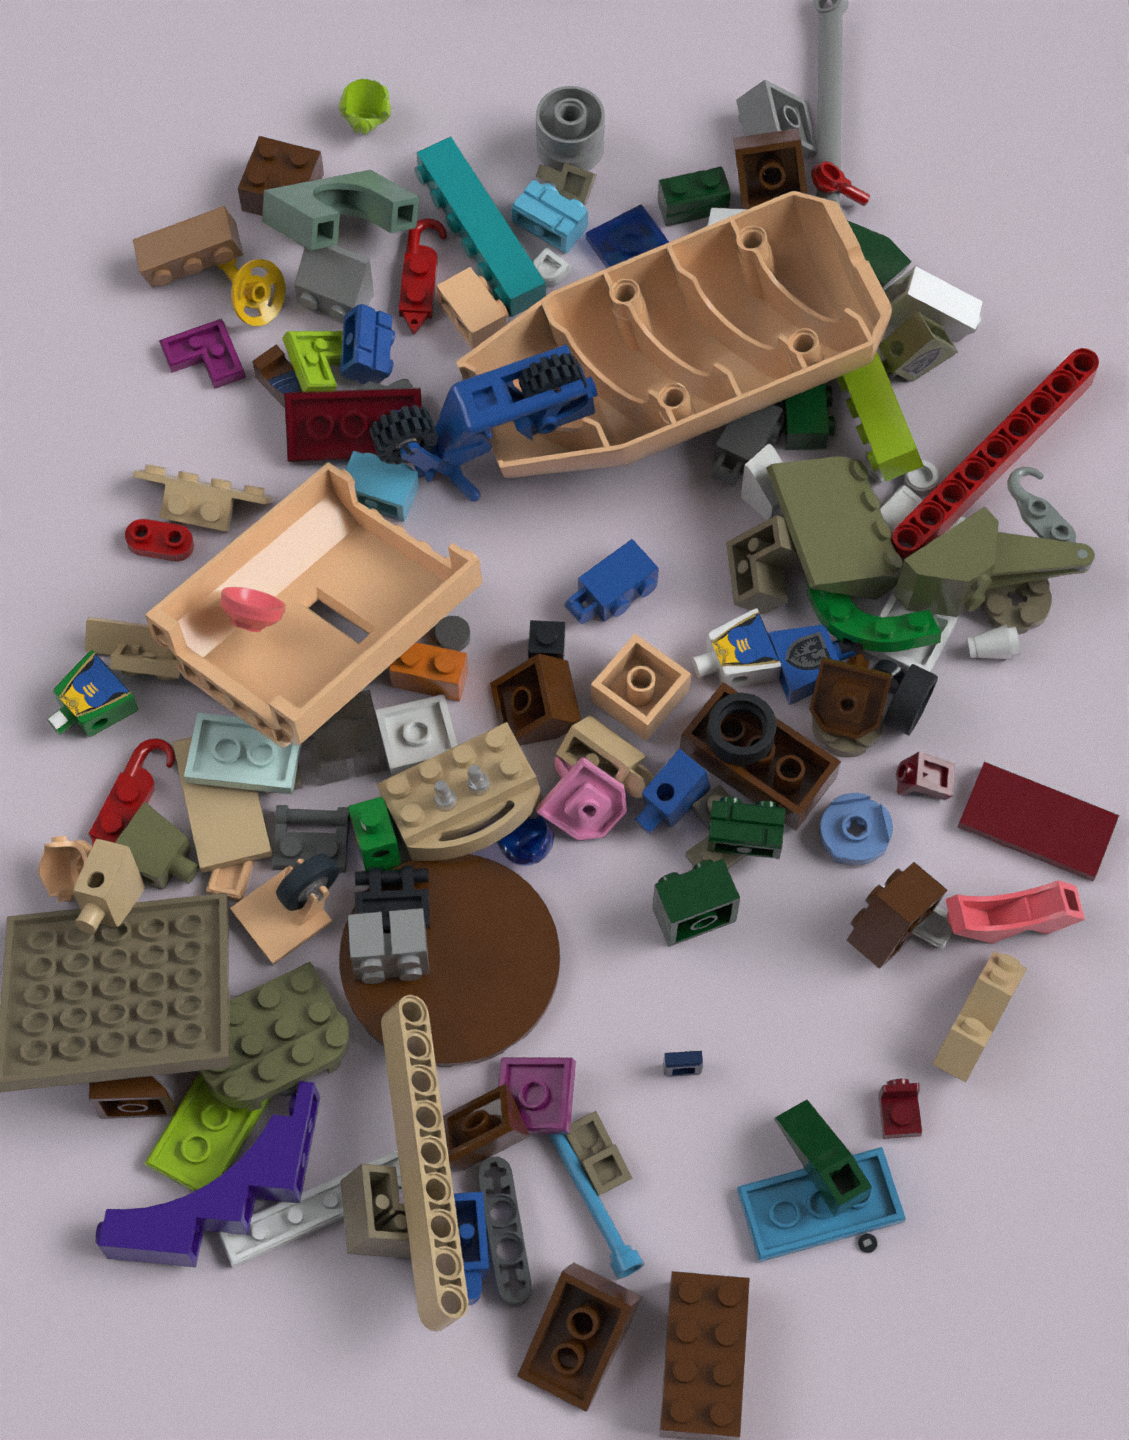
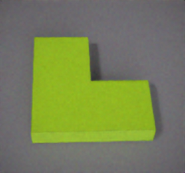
M286 331L282 337L303 392L334 391L337 384L329 365H341L343 331Z

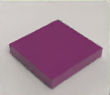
M501 1057L498 1087L505 1083L509 1087L529 1134H570L576 1061L573 1057Z

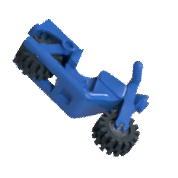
M567 344L455 383L449 389L440 412V418L435 427L426 408L421 407L419 409L418 406L413 405L411 409H408V406H404L399 411H396V409L391 410V415L389 416L385 414L380 416L381 421H375L373 427L370 428V436L378 457L382 462L385 461L386 464H391L394 461L395 465L401 464L402 460H406V463L411 462L414 465L415 471H418V479L425 477L427 483L432 481L437 472H440L450 478L451 482L470 501L476 502L480 499L481 493L463 475L460 465L482 456L492 449L490 442L492 437L491 428L513 421L517 431L533 441L532 436L535 434H548L558 426L595 414L593 397L598 396L592 377H585L577 359L571 355ZM519 379L522 392L514 386L513 380Z

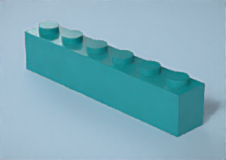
M450 136L416 152L418 166L414 169L419 182L422 185L427 184L433 204L437 209H443L449 229L453 234L458 233L462 239L461 245L466 256L474 258L477 263L476 267L479 276H483L492 286L494 299L501 300L509 315L513 317L529 309L546 296V282L452 137Z

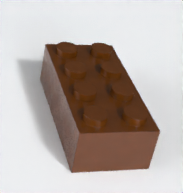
M722 682L681 734L680 749L697 764L754 803L758 801H772L779 808H785L784 823L797 831L836 780L841 761L776 717L777 727L774 743L766 757L755 764L745 766L728 764L718 758L709 747L706 735L710 711L717 701L727 695L739 693ZM735 712L724 717L720 725L721 736L728 743L734 746L747 747L756 744L760 740L763 727L760 720L752 714Z
M672 1271L669 1290L659 1437L685 1440L740 1439L750 1278Z

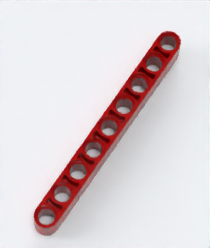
M1087 348L1074 350L895 528L891 540L896 552L902 559V563L904 559L944 534L1092 385L1099 366V358L1094 351ZM1076 368H1082V369H1084V370H1086V371H1085V372H1084V371H1080V370H1078V369H1076ZM1055 389H1061L1065 393H1059ZM1037 410L1042 412L1043 414H1036L1033 411ZM1011 432H1018L1022 436H1015ZM989 454H997L1001 458H993ZM967 476H975L979 480H971ZM950 497L955 499L957 502L951 503L946 501L944 498ZM921 520H931L935 525H927ZM908 542L913 547L906 548L901 546L899 543Z

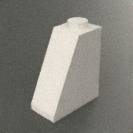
M916 266L884 290L892 307V316L888 325L899 327L918 311L942 325L952 341L958 342L968 334H973L981 323L982 317L979 315L983 303L981 300Z

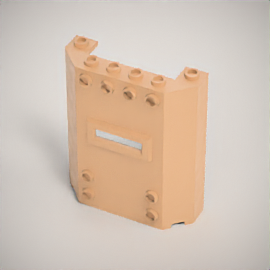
M329 462L145 614L152 638L160 648L167 646L171 649L172 653L180 661L175 667L184 678L281 748L287 747L292 742L294 745L302 744L483 583L480 569L481 563L473 552L465 551L452 543L448 547L450 558L442 557L433 551L425 541L416 540L400 525H393L384 519L377 510L369 509L358 502L354 478L348 471L340 470ZM226 587L255 589L279 598L285 603L286 609L282 619L274 625L265 627L261 632H251L235 627L230 623L229 617L220 604L221 592ZM317 600H320L369 635L358 643L310 610L309 607Z

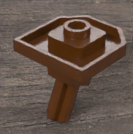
M859 653L857 657L851 656L848 663L822 657L809 710L822 731L859 739L879 728L893 674L869 669V660L864 659V655Z

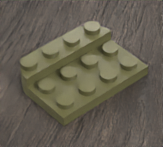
M311 962L230 1000V1067L199 1070L211 1095L219 1104L222 1102L235 1108H247V1112L262 1108V1101L299 1084V1081H305L325 1070L330 1074L340 1066V1062L344 1058L349 1045L348 1022L345 1015L341 1016Z

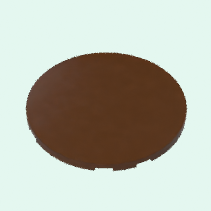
M467 854L447 860H409L396 866L391 870L402 869V865H413L414 869L428 868L429 883H414V890L429 889L430 929H426L430 974L422 975L420 979L404 981L400 977L385 978L383 982L377 984H366L362 980L356 981L350 958L347 920L340 943L339 970L343 990L352 1012L366 1029L367 1033L384 1047L381 1019L384 1013L404 996L414 995L424 1001L429 1012L436 1066L452 1067V1065L474 1062L477 1064L503 1054L505 1050L515 1045L521 1039H524L537 1026L546 1013L556 990L560 969V947L557 930L546 904L534 888L519 874L496 861L481 856ZM403 884L382 885L381 891L403 890ZM355 906L352 909L350 915L355 914ZM388 930V931H383V934H384V933H391V931H390V930Z

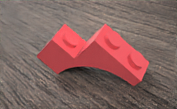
M1060 880L1036 888L1003 895L965 896L957 894L945 899L948 908L947 921L953 933L990 944L1029 929L1050 934L1085 920L1076 885Z

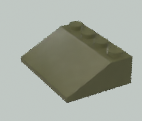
M835 456L775 463L766 467L810 589L877 600L897 586L903 566L902 559L894 548L890 528L883 519L879 508V499L873 493L868 480V471L862 461Z

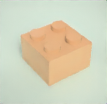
M634 634L592 682L591 702L647 742L690 691L691 673L637 634Z

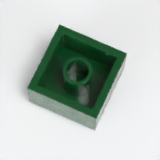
M708 859L697 863L692 867L691 871L679 875L678 872H673L661 877L658 883L654 884L652 909L668 947L736 922L740 896L724 859L715 862Z

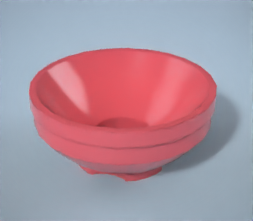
M226 587L221 592L220 604L229 617L230 623L235 627L251 632H261L265 627L274 625L282 619L286 609L285 603L279 598L255 589Z

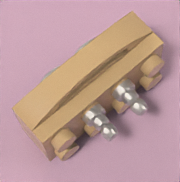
M507 722L376 784L412 861L447 860L488 847L520 826L543 799L537 777ZM496 821L495 823H493L492 825L486 827L485 829H483V830H481V831H478V832H476V833H474V834H471V835H469V836H465V835H467V834H469V833H471V832H473V831H475V830H477V829H479V828H482V827H484V826H486V825H488V824H490V823Z

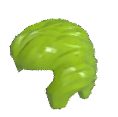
M362 78L352 81L344 88L338 104L341 116L349 122L353 131L363 135L375 130L377 125L386 122L391 116L392 108L389 92L386 86L376 80L371 81Z

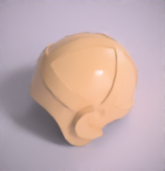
M67 836L51 837V843L44 844L38 873L48 891V896L57 897V902L73 901L75 883L92 849V846L86 841H67Z

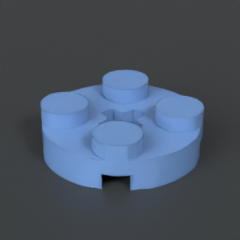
M848 793L835 798L823 813L819 826L822 845L830 853L831 859L839 864L846 863L848 865H865L882 857L886 852L893 832L892 819L888 810L881 803L879 805L871 800L870 796L863 793ZM851 822H857V825L865 827L866 831L861 832V835L856 837L848 833L846 829L850 828Z

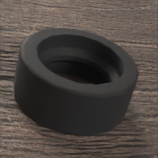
M912 664L892 698L883 723L909 736L927 706L938 676Z
M742 692L727 695L717 701L710 711L706 733L709 747L718 758L728 764L738 766L755 764L766 757L773 747L777 723L773 710L766 701L758 696ZM735 712L752 714L762 723V737L756 744L747 747L734 746L723 739L720 731V725L724 717Z

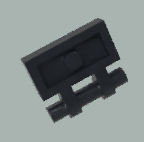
M402 865V869L381 870V867H369V871H355V886L369 885L370 892H355V914L382 912L383 931L390 930L389 911L423 908L426 929H430L429 889L414 890V883H429L428 868L414 869L413 865ZM403 884V890L381 891L382 885Z

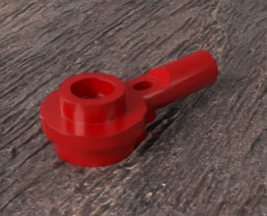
M824 161L814 166L811 170L812 182L818 190L828 193L838 191L862 206L868 203L870 195L851 185V181L845 178L844 173L833 163Z

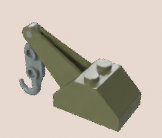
M1020 467L1009 475L1007 480L1008 491L1016 500L1022 520L1038 537L998 532L999 521L986 507H983L904 559L894 596L907 610L918 612L929 609L932 614L957 617L966 610L969 612L976 610L985 601L984 594L988 589L1085 573L1090 569L1095 553L1089 545L1076 543L1075 530L1048 501L1027 492L1020 485L1019 481L1023 476L1030 475L1042 480L1044 475L1035 468Z

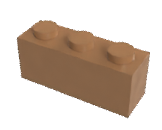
M225 206L133 239L139 272L152 288L168 285L173 280L187 275L198 274L206 268L228 263L232 259L244 255L236 221Z

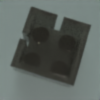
M370 690L359 692L307 738L318 786L350 779L346 759L353 758L356 777L388 770L386 754Z

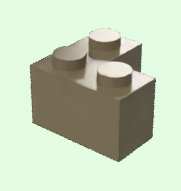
M776 515L726 542L734 605L748 610L757 608L760 614H765L788 602L784 570L800 562L785 518Z
M360 1164L341 1180L347 1254L411 1259L405 1206L399 1203L396 1167Z

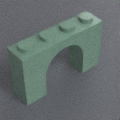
M365 170L264 190L262 222L311 251L338 245L340 214L366 219L389 233L417 228L419 196L372 170Z

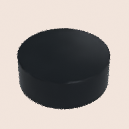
M879 660L872 669L893 674L888 693L895 694L905 673L896 663L890 660Z

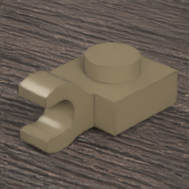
M564 163L561 171L540 164L536 174L537 178L556 184V189L561 196L568 200L576 199L583 205L587 204L597 176L595 173L569 163Z

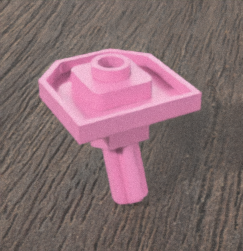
M557 756L554 759V768L561 780L537 805V813L578 841L604 837L627 813L624 785L584 757L572 766Z

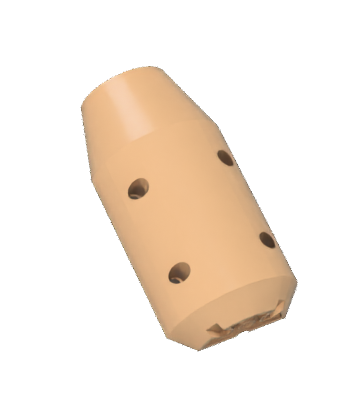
M791 191L550 292L457 360L456 363L463 380L567 344L571 355L580 364L585 377L591 376L598 393V396L593 397L595 414L558 426L548 434H535L532 436L533 441L518 432L513 421L490 429L492 433L490 438L492 450L504 479L625 466L871 364L892 316V307L869 261L865 260L860 244L838 202ZM519 379L513 380L514 386L522 392Z

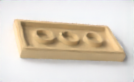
M192 737L173 741L201 873L273 856L258 791L186 783L184 774Z

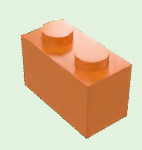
M416 642L391 664L389 669L391 686L431 696L444 694L445 699L460 702L468 674L467 653Z

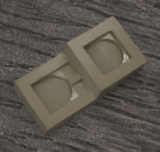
M597 1111L571 1123L570 1134L565 1135L598 1196L632 1179L616 1144L613 1145Z

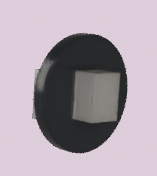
M863 1234L858 1240V1246L863 1252L871 1253L877 1248V1239L872 1234Z

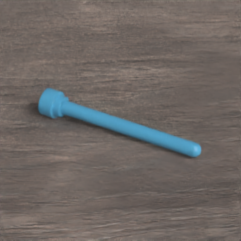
M548 1134L612 1252L610 1255L612 1260L610 1266L617 1279H622L635 1273L643 1267L644 1262L636 1249L632 1250L630 1245H625L566 1135Z

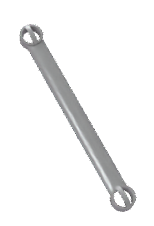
M814 0V7L819 13L817 164L828 161L841 170L843 14L846 12L849 2L848 0H831L832 7L823 9L824 4L828 0ZM816 188V197L838 202L840 206V192L828 193ZM840 206L842 212L844 213V215H845V217H846V214H845L844 210H843L842 207Z

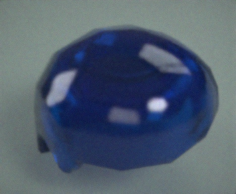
M538 815L537 819L528 817L514 831L496 843L504 857L511 863L520 866H530L544 860L553 848L554 831L541 815Z

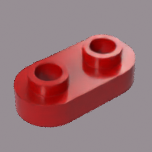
M137 519L131 522L125 530L127 546L136 555L179 562L187 559L194 550L192 534L188 528L182 525L149 519ZM139 532H148L144 537L136 536ZM174 537L181 538V540L177 543L170 542V540Z

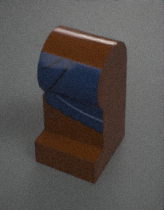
M277 344L252 361L255 378L284 408L285 392H303L293 366L285 358V353Z

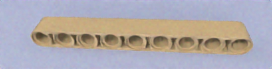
M406 995L384 1013L381 1019L418 1314L420 1321L426 1328L437 1332L442 1331L464 1316L468 1310L469 1302L429 1012L422 999L414 995Z

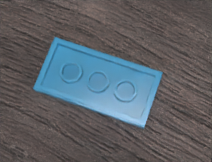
M879 1147L853 1155L872 1188L867 1199L835 1217L805 1168L738 1186L737 1193L758 1262L905 1222L904 1211L883 1148Z

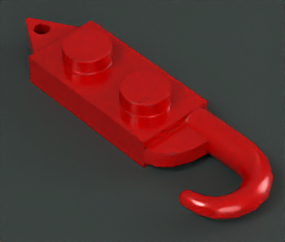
M432 218L418 220L417 228L409 229L407 234L398 310L399 317L405 319L413 335L428 318L432 319L438 268L437 252L428 246L420 245L421 232L427 228H434L439 232L441 239L444 240L447 237L444 225Z
M158 738L147 739L134 749L123 772H120L88 833L90 839H92V846L96 839L115 843L144 802L148 804L155 791V782L152 775L142 768V765L151 751L161 750L167 756L166 766L168 768L173 766L175 752L172 746L165 740Z

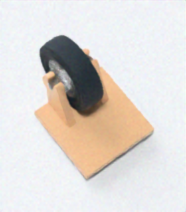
M319 854L306 861L304 859L297 860L298 864L286 867L230 908V911L272 965H275L332 923V919L323 908L325 899L330 894L328 889L336 881L339 869L327 854Z

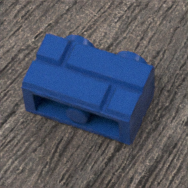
M358 304L344 315L340 368L342 377L353 381L358 380V383L361 384L369 381L379 384L390 376L394 366L393 360L390 359V349L395 340V331L392 330V315L382 311H375L374 308L364 304Z

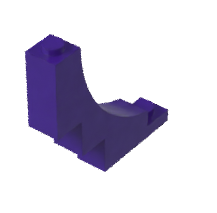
M299 1081L297 1094H292L290 1098V1116L272 1114L263 1132L252 1147L237 1163L206 1186L184 1197L159 1205L134 1209H106L104 1221L99 1222L96 1229V1244L106 1258L196 1268L204 1231L248 1235L256 1199L300 1203L321 1098L314 1082Z

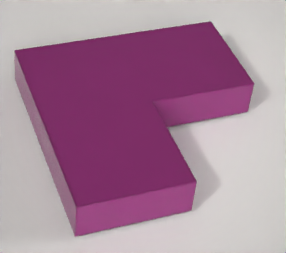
M222 318L159 340L171 373L203 362L214 389L246 378Z

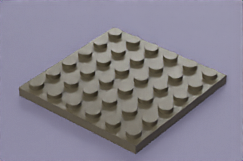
M227 893L136 902L120 926L113 928L100 924L94 934L85 933L76 927L75 921L81 913V909L7 916L0 1004V1093L230 1067L229 905Z

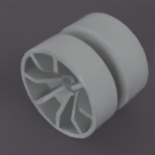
M563 86L548 92L540 100L536 110V148L538 157L544 165L561 171L563 164L569 163L589 171L599 163L604 152L605 111L602 102L594 93L578 86Z

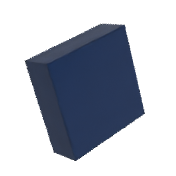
M702 1050L664 1053V1076L700 1075L702 1072Z

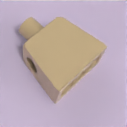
M96 839L73 890L81 909L75 925L81 931L94 934L100 924L113 928L120 926L144 892L146 887L130 847L101 839Z

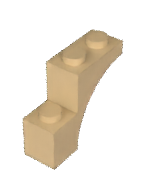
M993 952L959 1016L951 1027L933 1065L964 1082L967 1081L1027 970L1026 967L1020 965L1016 958L1008 954Z

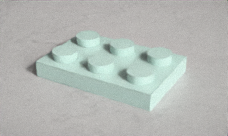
M197 713L184 779L186 783L293 794L302 744L294 745L292 742L287 747L281 748L240 717Z

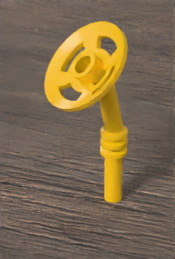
M236 258L225 264H217L218 268L224 270L233 283L231 290L232 305L241 321L252 326H263L271 322L279 314L284 303L286 288L282 272L273 262L265 259H254L244 264L240 270L236 266ZM261 267L268 272L263 277L251 275L252 268ZM273 284V286H274L273 298H272V301H271L270 306H268L267 304H268L269 299H270V296H271V285ZM245 306L253 309L257 308L259 316L251 317L243 312Z

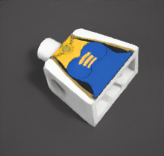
M757 608L710 631L707 634L706 642L708 653L692 658L693 667L698 678L716 672L720 683L724 682L731 688L774 682L779 680L781 663Z

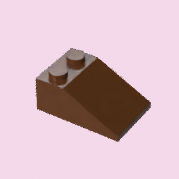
M573 1262L561 1272L517 1377L587 1412L630 1327L643 1296Z

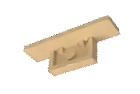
M148 464L145 465V470H134V478L165 484L160 518L227 532L230 528L235 499L264 505L271 504L273 501V496L264 494L265 488L245 485L244 490L231 488L232 482L228 480L211 478V483L198 481V474L178 471V476L165 474L166 468Z
M94 617L87 619L85 650L87 652L93 650L98 654L111 655L110 669L121 670L123 674L130 676L140 675L141 673L156 675V678L160 680L180 679L182 676L175 667L180 661L169 647L160 648L152 638L148 625Z

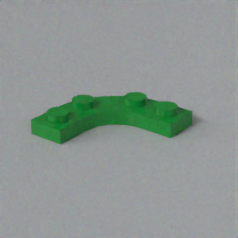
M807 584L806 594L820 623L826 627L831 635L842 642L847 638L863 644L864 650L876 652H898L941 643V631L929 609L892 617L869 615L858 609L851 601L849 595L810 589L809 584Z

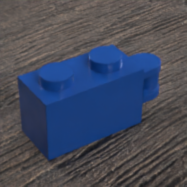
M631 539L578 578V591L565 602L564 607L580 624L586 623L596 615L603 622L612 616L619 617L627 611L631 602L639 596L644 598L655 590L658 583L659 568L638 544ZM584 601L589 605L586 608L582 605Z
M483 1192L454 1194L468 1305H473L479 1300L482 1291V1279L487 1278L489 1271Z

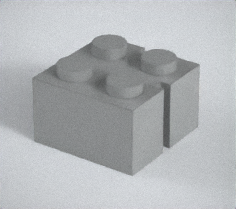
M423 908L389 911L391 933L384 934L382 912L348 915L350 958L356 981L362 980L366 984H377L383 982L385 978L400 977L401 980L412 981L420 979L422 975L430 974Z

